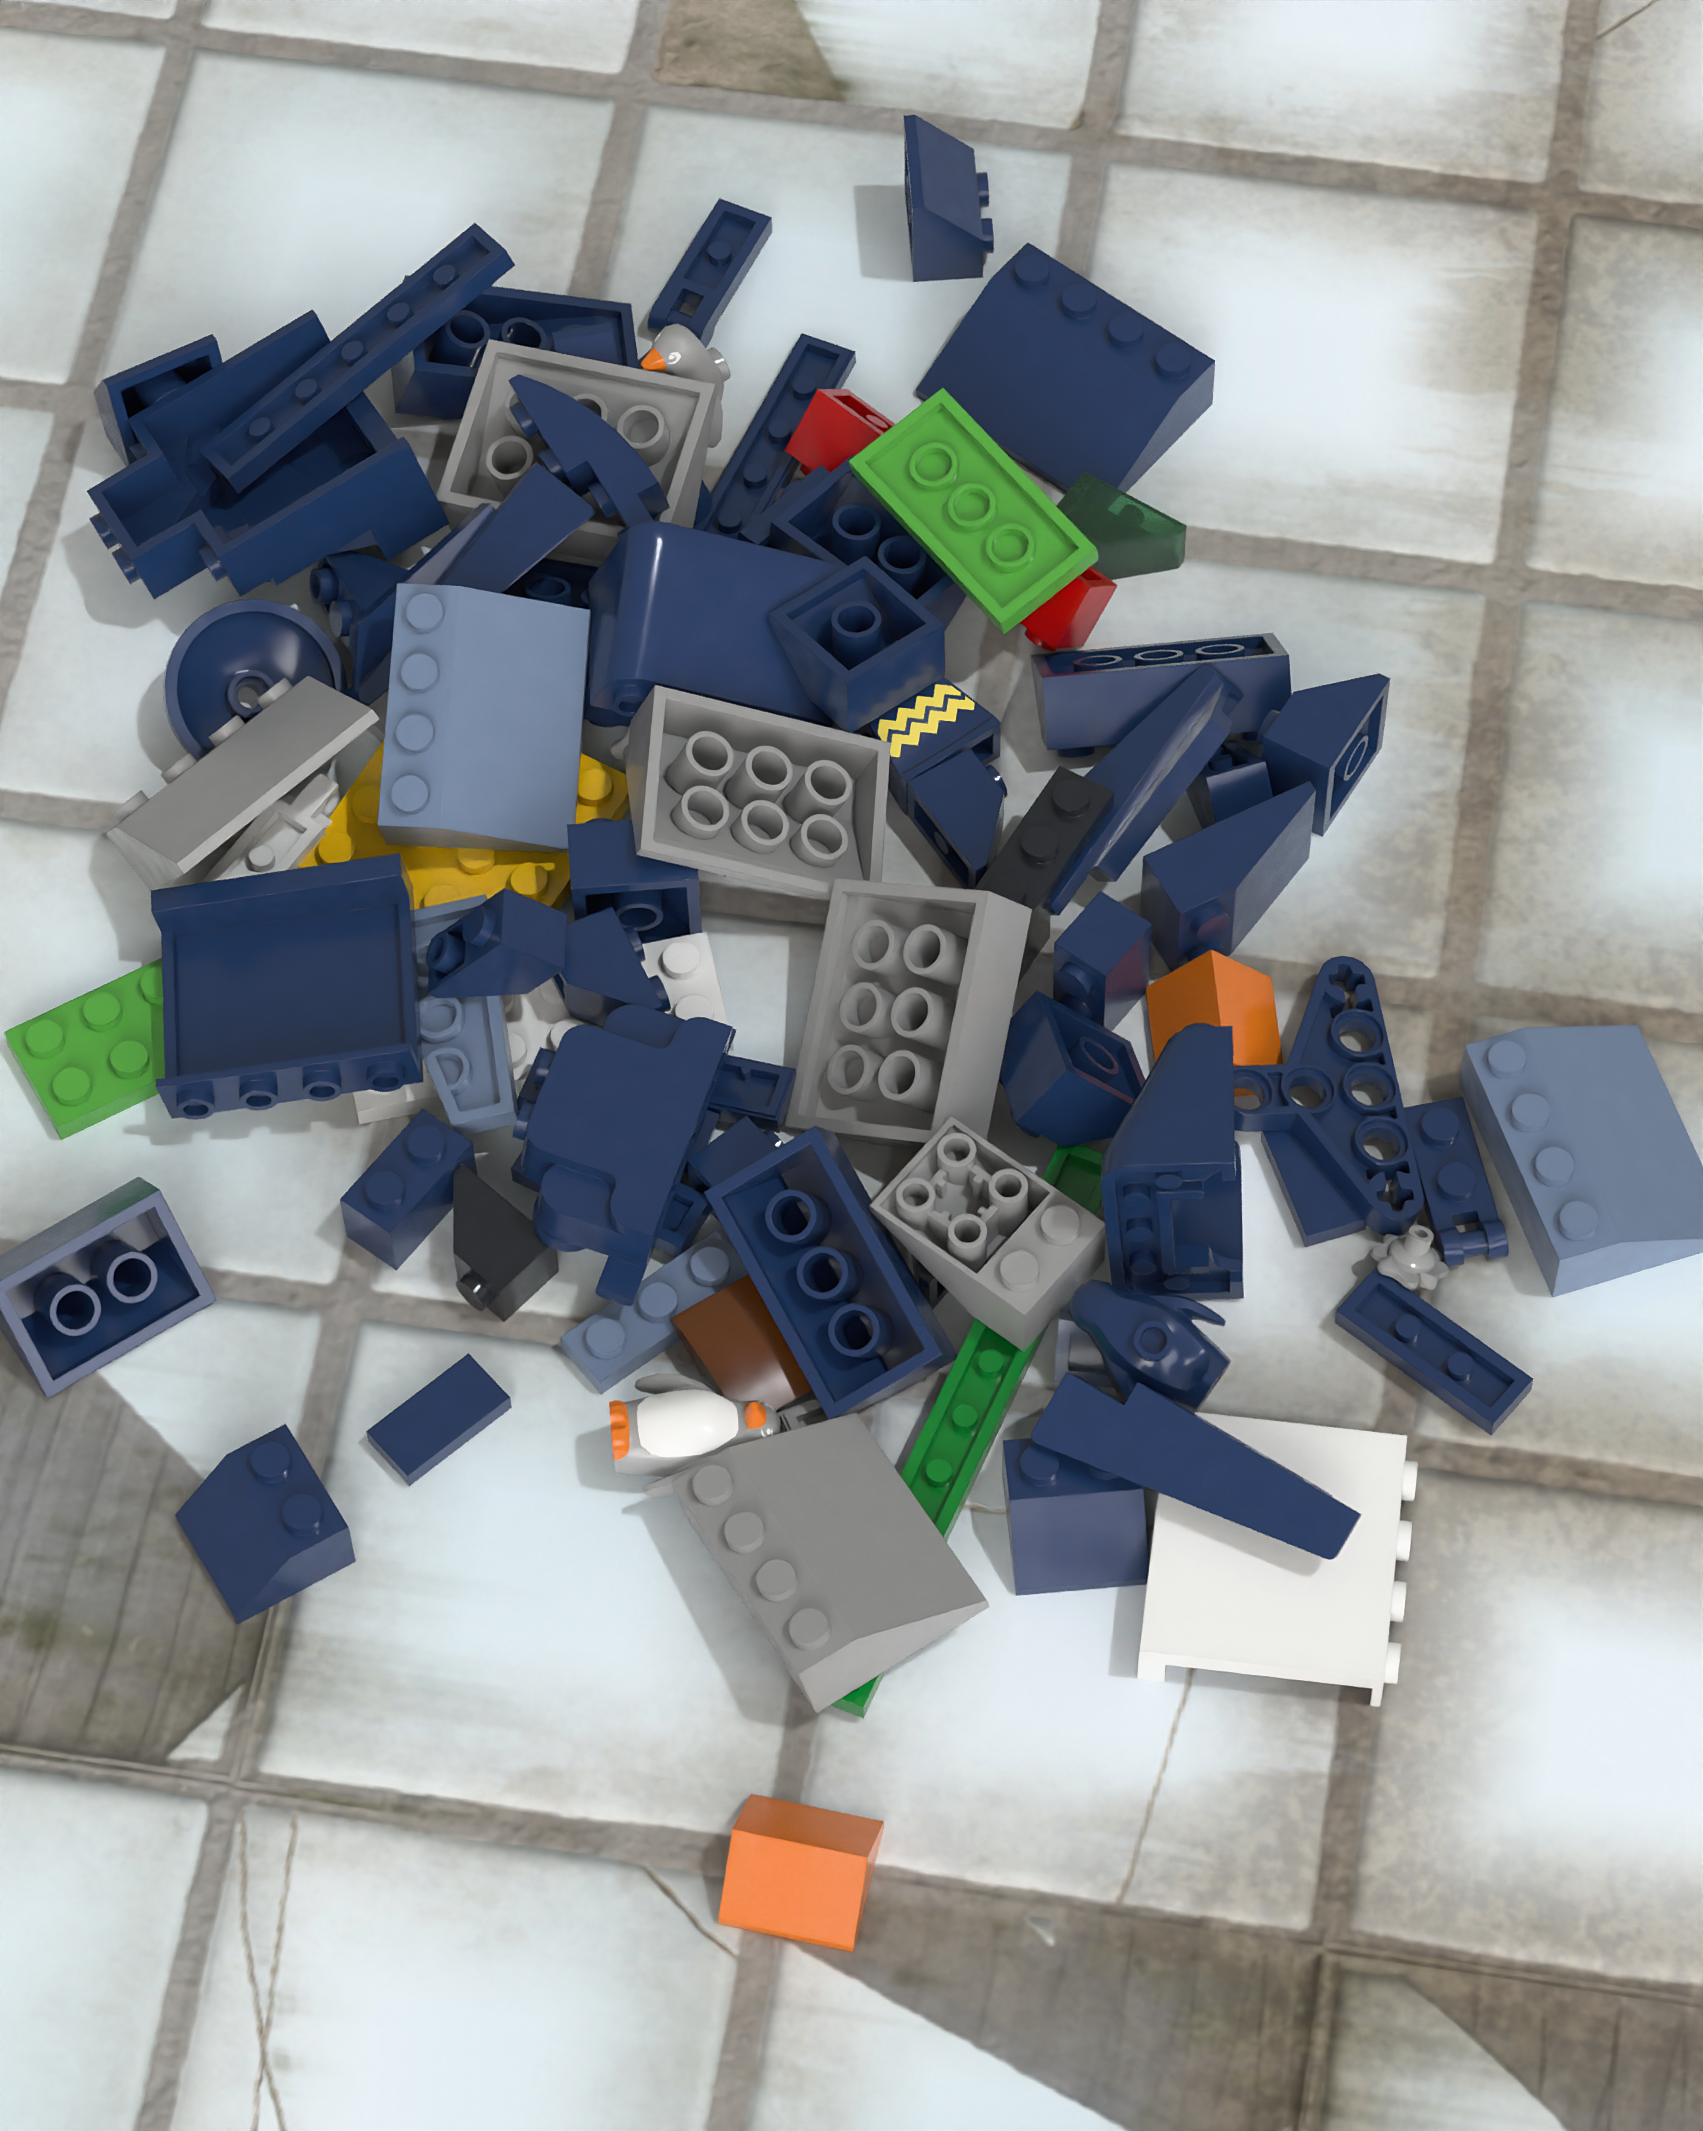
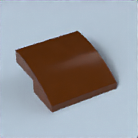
M750 1275L741 1278L669 1319L700 1375L706 1374L718 1395L738 1401L759 1400L768 1403L776 1411L812 1390Z

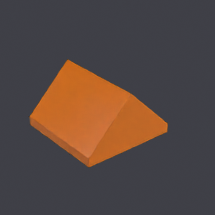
M1211 949L1146 987L1145 994L1154 1064L1168 1040L1184 1027L1195 1023H1206L1215 1027L1232 1026L1234 1044L1233 1068L1250 1065L1283 1064L1272 977ZM1234 1089V1097L1255 1095L1247 1089Z
M750 1794L732 1829L718 1918L719 1924L854 1952L884 1829V1821Z

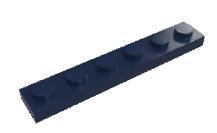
M476 223L472 224L200 448L199 452L209 466L239 494L299 443L307 439L345 405L353 401L391 367L399 363L431 334L445 325L471 301L491 287L499 278L515 266L514 262L498 242Z

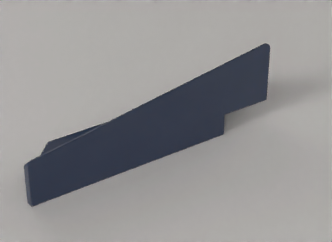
M534 463L527 469L496 510L491 503H481L350 624L349 646L354 649L352 686L346 689V696L366 706H370L389 690L397 583L463 586L502 594L595 514L592 506L539 463Z
M1207 665L1200 666L1084 776L1113 791L1114 806L1051 897V915L1059 916L1088 874L1097 882H1116L1229 735L1233 722L1228 716L1242 700L1244 694L1214 668Z
M1066 1372L1031 1433V1438L1036 1444L1327 1560L1335 1559L1340 1554L1362 1516L1361 1513L1335 1499L1325 1490L1151 1387L1137 1382L1126 1403H1123L1080 1376Z

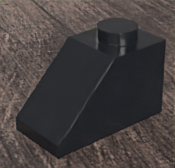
M461 1164L453 1172V1254L458 1279L456 1287L463 1298L475 1309L483 1311L487 1307L505 1322L559 1272L557 1252L539 1239L530 1219L464 1164Z

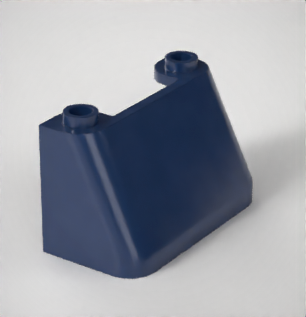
M648 521L630 527L589 581V610L591 611L589 639L590 705L613 710L622 716L633 717L653 687L658 685L834 729L835 722L808 698L769 623V613L845 567L667 522Z
M1195 1023L1175 1033L1166 1043L1103 1153L1101 1159V1189L1111 1283L1119 1290L1140 1294L1164 1293L1185 1296L1192 1300L1244 1298L1241 1150L1238 1142L1235 1140L1234 1044L1232 1026L1215 1027L1206 1023Z

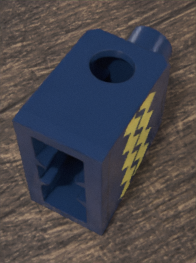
M942 677L860 728L861 736L891 743L888 789L906 816L908 815V781L971 748L984 766L1000 757L1001 722L945 677Z

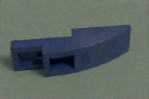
M520 374L508 380L518 399V402L509 408L527 438L537 433L546 448L538 452V455L547 471L561 482L566 479L572 490L580 497L590 492L606 519L616 513L625 529L617 533L619 540L630 527L642 522L654 521L652 518L670 508L658 480L640 455L599 415L574 398L542 382Z

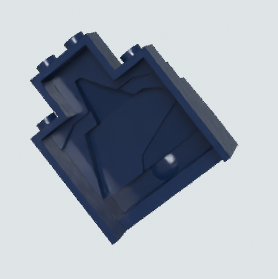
M313 309L127 419L139 441L129 447L137 461L87 490L88 495L99 512L89 518L101 540L108 550L117 544L120 546L119 549L111 554L130 585L141 579L154 600L208 568L216 582L227 576L241 597L266 581L279 585L329 554L377 545L388 561L450 524L408 441L404 436L400 439L396 438L364 391L239 494L209 466L199 452L200 448L330 342L325 329Z

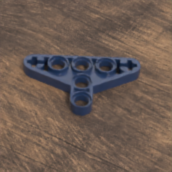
M1348 956L1333 957L1323 964L1318 974L1287 1063L1233 1068L1234 1089H1247L1253 1092L1260 1102L1259 1107L1251 1110L1241 1109L1234 1105V1130L1243 1132L1290 1130L1364 1217V1223L1372 1231L1382 1236L1386 1234L1400 1236L1408 1232L1410 1227L1414 1225L1423 1206V1190L1377 987L1371 970L1362 961ZM1335 981L1343 982V986L1347 991H1354L1348 1010H1343L1346 1003L1344 991L1341 986L1333 985ZM1349 1030L1357 1031L1369 1040L1371 1048L1362 1052L1353 1051L1341 1042L1339 1034ZM1358 1084L1373 1086L1381 1093L1383 1102L1378 1105L1361 1103L1353 1096L1351 1087ZM1296 1086L1309 1087L1319 1094L1322 1104L1312 1108L1301 1106L1292 1099L1289 1090ZM1369 1138L1383 1139L1393 1147L1396 1156L1387 1160L1377 1159L1365 1150L1363 1141ZM1387 1180H1392L1389 1186L1392 1203L1396 1206H1403L1400 1212L1393 1211L1389 1202L1381 1201L1386 1190Z

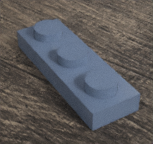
M716 1229L642 1280L632 1306L622 1305L613 1300L561 1336L562 1350L598 1392L603 1394L681 1340L669 1320L670 1318L749 1275L738 1253Z

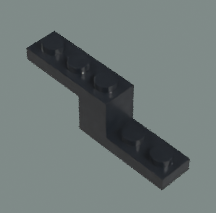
M1060 765L974 889L993 892L1032 909L1018 984L1050 938L1051 897L1114 806L1113 791Z

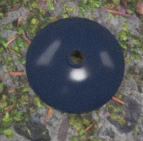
M236 600L222 604L204 613L182 633L175 643L164 672L163 700L165 712L171 729L181 746L198 761L215 748V745L208 738L236 715L246 724L263 710L259 703L254 708L243 706L238 699L240 688L249 687L253 689L259 698L285 677L294 686L305 677L310 676L346 695V689L348 688L346 672L341 657L331 639L319 625L302 612L285 604L270 600Z

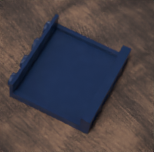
M400 853L151 890V912L161 931L165 1078L156 1079V1089L172 1119L183 1117L198 1120L207 1118L215 1112L243 1108L266 1110L274 1107L277 1103L305 1099L328 1101L337 1098L340 1094L366 1090L390 1092L400 1089L403 1085L424 1082L413 885Z

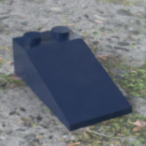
M405 275L403 281L406 280L409 277V275ZM491 286L408 353L399 363L391 367L395 413L450 420L462 419L489 339L554 352L552 332L611 323L618 364L639 369L631 304Z

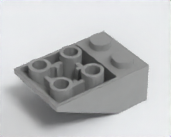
M952 1116L869 1205V1211L972 1316L1023 1352L1069 1302L1078 1287L1085 1283L1105 1260V1222Z

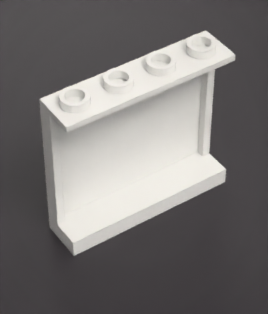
M1195 1412L1196 1415L1325 1490L1335 1499L1361 1513L1362 1516L1340 1554L1335 1559L1327 1560L1158 1492L1137 1679L1164 1682L1166 1665L1356 1686L1372 1688L1370 1706L1380 1707L1384 1683L1397 1684L1401 1643L1388 1642L1390 1621L1403 1622L1407 1582L1394 1581L1396 1560L1408 1562L1412 1532V1521L1399 1520L1401 1500L1414 1501L1418 1462L1405 1460L1407 1435Z

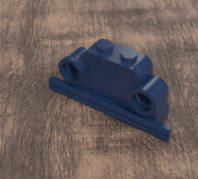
M630 1004L613 1010L606 1018L603 1029L591 1025L574 1026L564 1033L556 1052L545 1049L533 1083L534 1086L540 1087L541 1091L536 1103L524 1101L512 1136L524 1141L521 1157V1167L524 1174L532 1182L541 1185L540 1193L533 1208L532 1224L539 1239L555 1250L576 1252L587 1248L608 1256L595 1291L602 1298L614 1299L626 1306H632L736 1035V1029H733V1026L705 1017H694L685 1020L646 1006Z

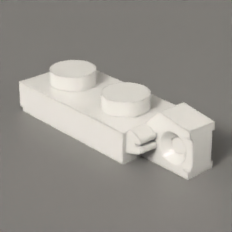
M318 773L297 798L288 794L282 800L278 799L259 814L200 883L298 869V865L326 834V828L333 821L329 817L342 800L339 795V785L323 774Z

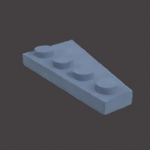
M486 894L414 910L422 1057L453 1129L463 1136L514 1125L519 1115L503 995L436 998L427 994L429 967L426 964V953L431 939L437 933L442 932L468 914L473 908L488 900Z

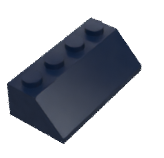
M1273 633L1031 655L1041 737L1047 751L1057 750L1058 756L1064 758L1089 756L1095 753L1094 746L1119 744L1202 665L1214 668L1244 694L1242 700L1228 716L1233 722L1229 734L1241 733V739L1257 741L1261 725L1269 712L1273 709L1280 712L1292 695L1289 654Z
M814 1126L704 1192L829 1420L848 1415L904 1391L956 1360V1351L891 1234L869 1211V1205L872 1203V1200L834 1132Z

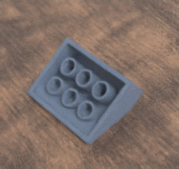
M397 583L377 824L387 845L569 853L567 825L576 824L591 625L590 610L463 586Z
M1638 1025L1525 1027L1464 1045L1459 1086L1552 1298L1703 1253V1165Z

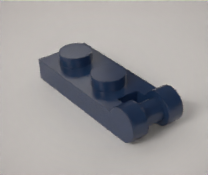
M719 198L654 303L647 322L648 331L659 334L665 326L679 324L694 333L704 347L707 348L714 334L717 322L772 234V217ZM684 303L697 307L692 316L679 311Z
M1463 1097L1404 1107L1423 1190V1206L1430 1230L1434 1235L1435 1247L1442 1254L1441 1262L1450 1268L1463 1265L1464 1258L1485 1255L1487 1260L1507 1257L1509 1248L1506 1230L1496 1210ZM1475 1223L1476 1230L1459 1233L1455 1226Z

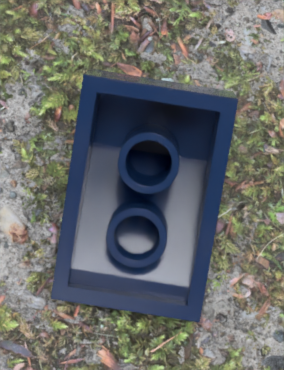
M1310 781L1143 856L1140 916L1152 923L1151 942L1170 972L1211 949L1224 956H1230L1309 859L1316 790Z

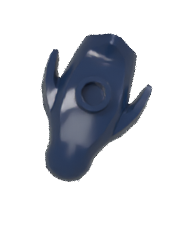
M1092 1279L1081 1284L1070 1299L1069 1314L1076 1326L1087 1333L1102 1355L1105 1372L1115 1391L1125 1402L1137 1382L1151 1387L1191 1412H1198L1231 1363L1226 1354L1192 1322V1320H1202L1213 1325L1224 1326L1226 1321L1221 1315L1207 1306L1188 1297L1164 1293H1130L1119 1290L1108 1282Z

